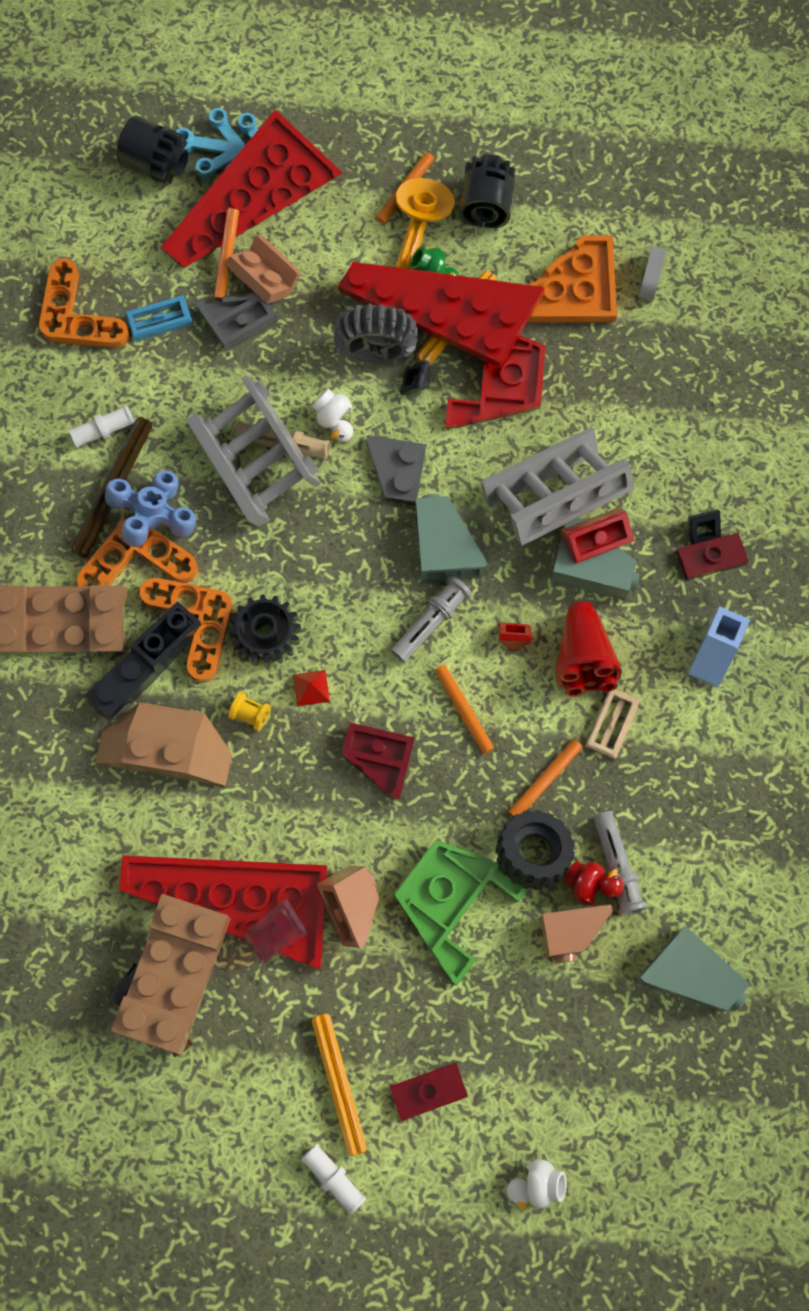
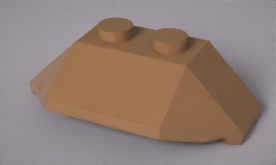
M139 702L102 731L95 764L226 787L232 753L205 713Z

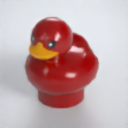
M576 861L571 865L564 878V885L571 888L573 898L583 905L595 904L594 897L599 890L605 896L612 898L619 896L624 889V883L618 876L617 869H613L609 874H605L604 867L596 862L584 865Z

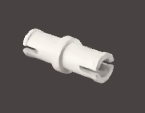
M125 405L123 408L104 416L98 414L94 416V420L73 429L71 428L69 432L76 447L79 448L101 437L107 439L110 437V433L131 424L134 425L135 421L128 406Z
M317 1143L302 1157L301 1161L322 1182L321 1188L325 1192L329 1190L347 1210V1213L351 1215L363 1204L366 1197L344 1175L346 1170L342 1166L338 1168Z

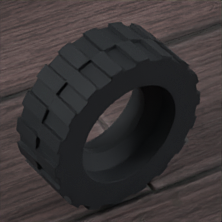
M526 810L522 814L517 813L512 817L511 821L508 820L497 840L498 844L495 848L497 863L501 866L502 873L505 876L507 875L511 882L521 885L522 888L541 890L544 887H552L555 882L558 883L562 879L574 858L575 852L573 848L575 843L571 838L572 833L564 826V822L556 819L550 813L546 814L541 810ZM528 835H537L545 839L551 848L550 859L540 865L527 862L519 852L521 839Z

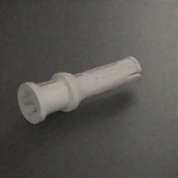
M450 576L448 584L437 596H432L429 599V608L400 638L395 646L390 649V652L400 661L406 663L407 659L444 619H451L454 616L453 611L465 598L469 599L472 596L471 590L455 576ZM455 593V596L448 602L447 599L450 595ZM436 612L437 616L433 618L432 615ZM424 624H427V627L410 643L409 641Z
M605 811L594 815L592 818L596 824L609 870L617 869V874L624 883L622 893L616 897L620 907L617 911L618 916H628L648 909V904L643 902L637 884L639 876L635 871H631L613 811ZM608 833L611 834L615 850L618 856L617 859H615L613 850L607 835ZM618 867H621L622 874L619 873ZM626 889L629 891L631 902L628 901Z

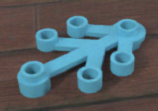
M221 108L213 109L209 114L211 126L218 129L226 141L194 136L193 132L186 128H180L175 131L187 137V145L184 149L189 154L195 149L222 153L212 160L202 158L197 161V174L201 179H210L214 176L215 172L224 167L227 168L245 146L228 123L226 111ZM243 113L239 116L238 124L240 131L248 134L251 139L258 130L254 115ZM217 117H222V118H223L222 120H219V121L214 120V119L217 118ZM245 122H251L250 125H243ZM203 167H209V168H210V169L207 170V171L201 170Z

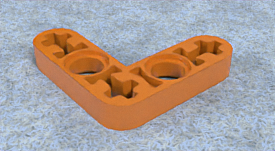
M60 258L55 260L49 269L39 321V328L44 338L54 343L104 348H120L124 346L129 340V331L125 322L121 319L72 314L79 272L71 259ZM68 268L70 273L65 275L64 283L66 286L61 285L62 280L59 273H63L64 269ZM56 296H66L68 300L64 305L58 307L52 305V300ZM53 314L58 315L57 322L61 328L58 327L54 332H50L48 327L53 326L55 319ZM83 325H89L93 328L92 333L86 337L77 335L78 328ZM98 326H101V327H102V330H103V332H100V335H101L100 338H98V336H99V328H98ZM114 328H118L120 333L116 334L115 338H111L109 333H112Z
M125 518L79 572L77 584L78 586H88L86 578H95L100 570L96 565L100 563L102 568L110 573L106 575L102 571L97 577L99 585H111L135 554L148 561L173 580L181 583H188L196 578L198 565L195 558L189 552L155 529H149L146 542L138 547L127 545L129 549L126 550L120 543L116 542L120 539L124 543L121 532L124 521L127 519ZM154 544H164L167 547L165 555L154 558L149 554ZM117 550L121 552L122 558L117 564L109 565L104 561L109 551ZM172 556L181 564H185L188 561L190 571L188 573L182 571L178 574L177 566L170 561Z
M161 578L147 579L142 583L139 594L143 603L151 609L166 612L178 601L179 596L182 594L191 593L195 596L194 604L186 609L201 621V626L193 637L187 660V670L194 681L199 683L211 681L218 671L233 611L229 595L221 590ZM155 587H159L162 594L170 595V589H174L171 594V605L167 604V597L156 596L155 600H151L147 592L153 591ZM217 599H222L223 605L226 606L225 609L220 608L217 615L218 622L223 621L222 625L215 621H205V618L212 620L214 611L209 605L210 603L215 604ZM208 629L217 630L219 633L218 641L211 645L201 641L203 632ZM198 648L206 652H215V655L207 654L206 662L211 668L210 670H204L203 674H198L197 668L194 667L195 664L201 663L203 657L202 651H197Z

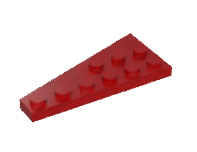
M275 109L160 249L179 266L185 268L222 246L228 208L239 210L236 238L330 180L338 177L343 172Z
M352 262L338 284L340 293L367 306L369 303L372 305H380L382 303L383 306L387 307L393 305L396 310H405V314L412 315L413 320L416 321L418 330L498 368L502 367L545 292V287L361 262Z
M122 855L120 891L158 905L161 895L164 894L228 915L231 920L226 931L227 934L321 971L325 903L317 884L327 879V865Z

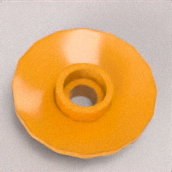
M416 178L407 180L399 186L396 192V204L400 210L409 217L420 221L434 222L442 220L449 216L455 207L454 195L450 189L432 179Z

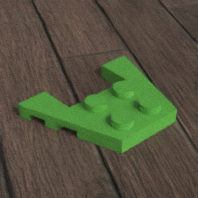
M435 840L394 894V897L451 982L457 986L476 959L448 939V935L488 881L516 902H519L528 889L511 882V879L502 873V868L498 865L497 861L486 859L475 853Z

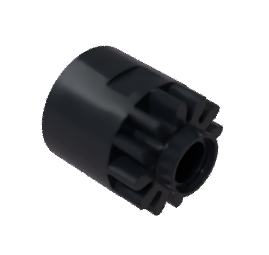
M133 116L127 121L121 131L116 150L117 162L122 167L165 185L167 183L172 184L173 177L180 176L188 163L189 153L184 149L187 145V141L184 140L185 135L142 117Z
M484 154L480 158L472 157V163L466 162L459 207V216L466 224L483 227L484 222L485 228L497 229L509 222L516 170L514 167H510L509 160L503 161L498 155Z

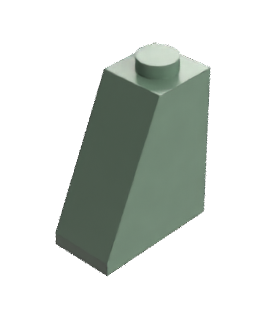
M427 494L422 496V498H416L421 581L448 579L450 576H455L456 578L484 577L487 568L486 559L449 497Z
M578 517L566 523L564 528L582 522L583 520ZM561 538L550 581L626 600L629 591L635 592L640 574L634 572L637 561L619 547L575 564Z
M686 926L679 929L636 978V981L642 986L718 1012H725L730 1008L733 1011L737 1010L746 1000L747 995L744 991L750 985Z

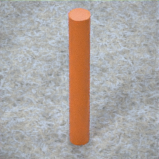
M425 152L401 185L407 180L421 178L433 163V155ZM397 190L375 217L377 221L384 225L398 208L396 204Z
M228 208L213 297L217 300H223L222 297H226L230 269L226 266L229 256L233 254L239 210Z
M442 665L435 669L434 672L482 754L485 755L494 750L493 744L447 666Z
M573 739L508 810V814L513 817L517 813L522 814L523 811L528 810L581 751L582 745Z

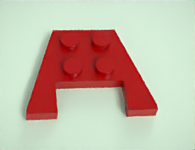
M520 335L501 368L484 361L480 401L448 399L445 429L458 428L540 409L546 345Z

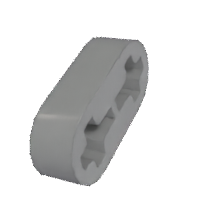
M651 246L638 299L653 302L667 249Z

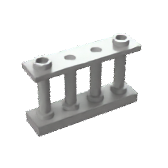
M245 375L241 380L249 391L246 395L213 419H205L195 413L186 421L247 520L260 527L270 521L265 510L268 508L267 504L303 478L315 487L321 484L315 474L319 471L317 466L308 455L306 457L303 456L267 399L271 394L260 380L255 382ZM257 403L265 417L229 444L222 443L218 436L221 433L220 429ZM272 428L281 442L246 468L242 469L240 467L238 469L234 462L235 454ZM288 453L296 468L261 494H254L249 486L252 483L251 479Z
M590 427L481 481V485L489 508L503 502L513 513L510 517L515 538L523 546L634 490L631 467L624 458L608 465L598 455L595 430ZM587 461L596 472L580 479L570 468ZM559 475L569 486L552 493L543 482ZM531 488L541 500L524 507L515 496Z

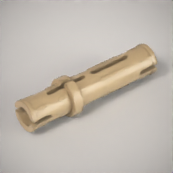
M238 421L234 439L252 427L253 424ZM270 428L252 443L273 448L281 441L274 430ZM296 431L295 434L289 432L303 455L327 460L330 451L329 440L304 436V432Z

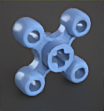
M158 472L154 477L152 487L143 488L139 493L132 490L129 483L123 479H114L107 484L105 490L107 504L115 509L129 508L135 514L127 518L122 526V539L127 545L132 547L143 545L146 542L149 529H156L162 524L170 527V531L180 538L188 537L193 533L196 525V517L193 511L185 507L173 509L166 503L167 500L175 497L178 490V478L173 472Z

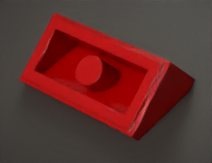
M620 508L610 510L560 530L562 539L575 564L635 541L627 513Z

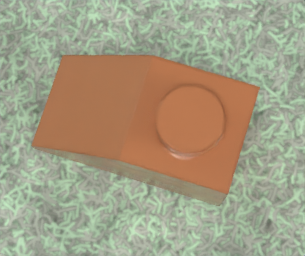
M349 865L317 884L340 941L346 947L360 949L366 945L379 900L375 888V878L366 866Z
M612 904L542 914L540 921L546 958H555L556 964L577 961L576 954H581L585 951L613 912Z

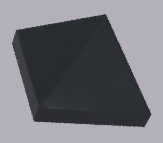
M425 360L406 367L400 389L401 395L406 396L429 388L430 362ZM414 375L417 376L416 383H413Z
M719 509L688 516L689 541L691 545L721 537ZM706 525L712 530L711 532L697 535V527Z

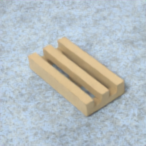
M617 689L608 692L585 748L592 749L601 755H606L610 759L616 760L641 700ZM613 697H616L619 701L603 739L598 744L594 741ZM625 702L630 703V709L614 747L610 749L607 747V744Z

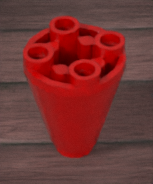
M582 601L571 604L568 607L564 621L555 672L556 682L565 689V694L571 697L581 696L585 691L600 690L602 692H610L617 689V681L621 678L622 668L598 612L594 609L593 604Z

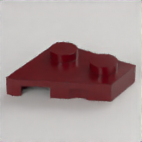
M350 722L342 757L392 799L400 802L415 737Z

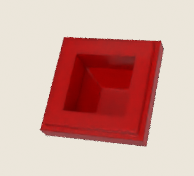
M499 623V641L510 651L515 652L532 643L530 624Z
M326 670L293 674L297 707L330 702Z

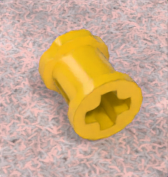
M241 691L237 694L231 705L228 718L231 720L237 718L252 725L253 729L261 731L270 714L271 705L266 703L262 705L246 697V693Z

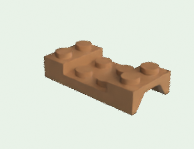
M123 585L0 586V652H127V642L124 634V604L127 597V587Z
M162 894L150 924L151 932L128 994L122 999L111 1031L183 1055L231 920L229 916Z

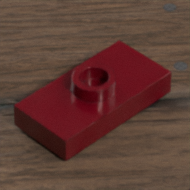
M739 533L678 548L676 551L686 581L741 567L749 562Z
M457 1063L390 1086L401 1121L468 1097Z

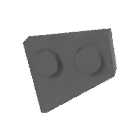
M249 294L244 297H222L223 302L205 304L204 300L194 302L196 310L225 351L278 322L276 313L257 294Z
M367 435V446L371 453L385 501L416 505L427 444Z

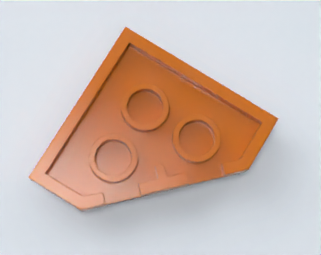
M613 235L581 236L574 243V246L564 256L561 255L537 281L529 284L545 287V292L527 323L616 322L617 305Z

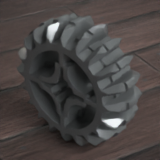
M369 303L368 306L358 304L356 308L350 307L346 309V312L339 313V318L336 319V325H334L335 348L339 350L341 355L347 356V359H356L359 362L391 363L395 360L403 361L404 357L411 356L417 344L416 321L413 320L412 315L405 314V310H396L393 305L387 307L383 306L382 303L380 305Z

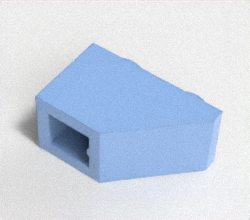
M719 606L710 620L687 675L718 688L739 648L750 619Z

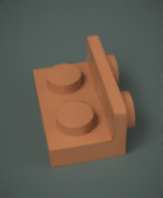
M262 235L255 236L249 250L230 255L226 266L266 304L288 297L293 292L301 274L300 270Z

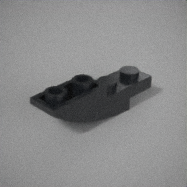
M177 601L130 645L131 651L84 695L85 700L106 720L110 721L131 700L134 702L165 671L201 626V621Z

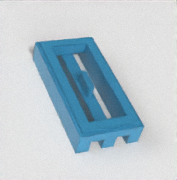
M184 295L125 312L134 342L193 325ZM177 306H181L182 308L181 310H177L167 314L160 313L152 316V318L146 319L140 322H134V319L154 314Z

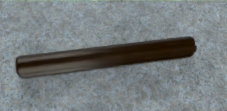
M144 417L136 419L71 546V551L74 554L84 558L88 556L112 508L105 500L107 484L114 479L126 481L152 430V422Z

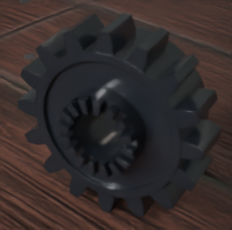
M261 594L259 600L254 601L250 597L245 607L241 605L237 607L239 615L238 617L231 616V623L235 627L229 629V634L231 638H236L231 643L234 650L241 649L239 654L243 660L251 656L252 665L256 666L259 660H264L266 667H270L271 659L275 658L281 664L283 663L282 654L286 653L289 656L294 654L290 645L300 644V639L295 634L302 631L301 625L295 623L298 620L297 612L289 613L291 609L289 602L280 604L278 596H274L270 600L266 599L264 594ZM264 625L273 627L272 632L268 635L257 633L258 629Z

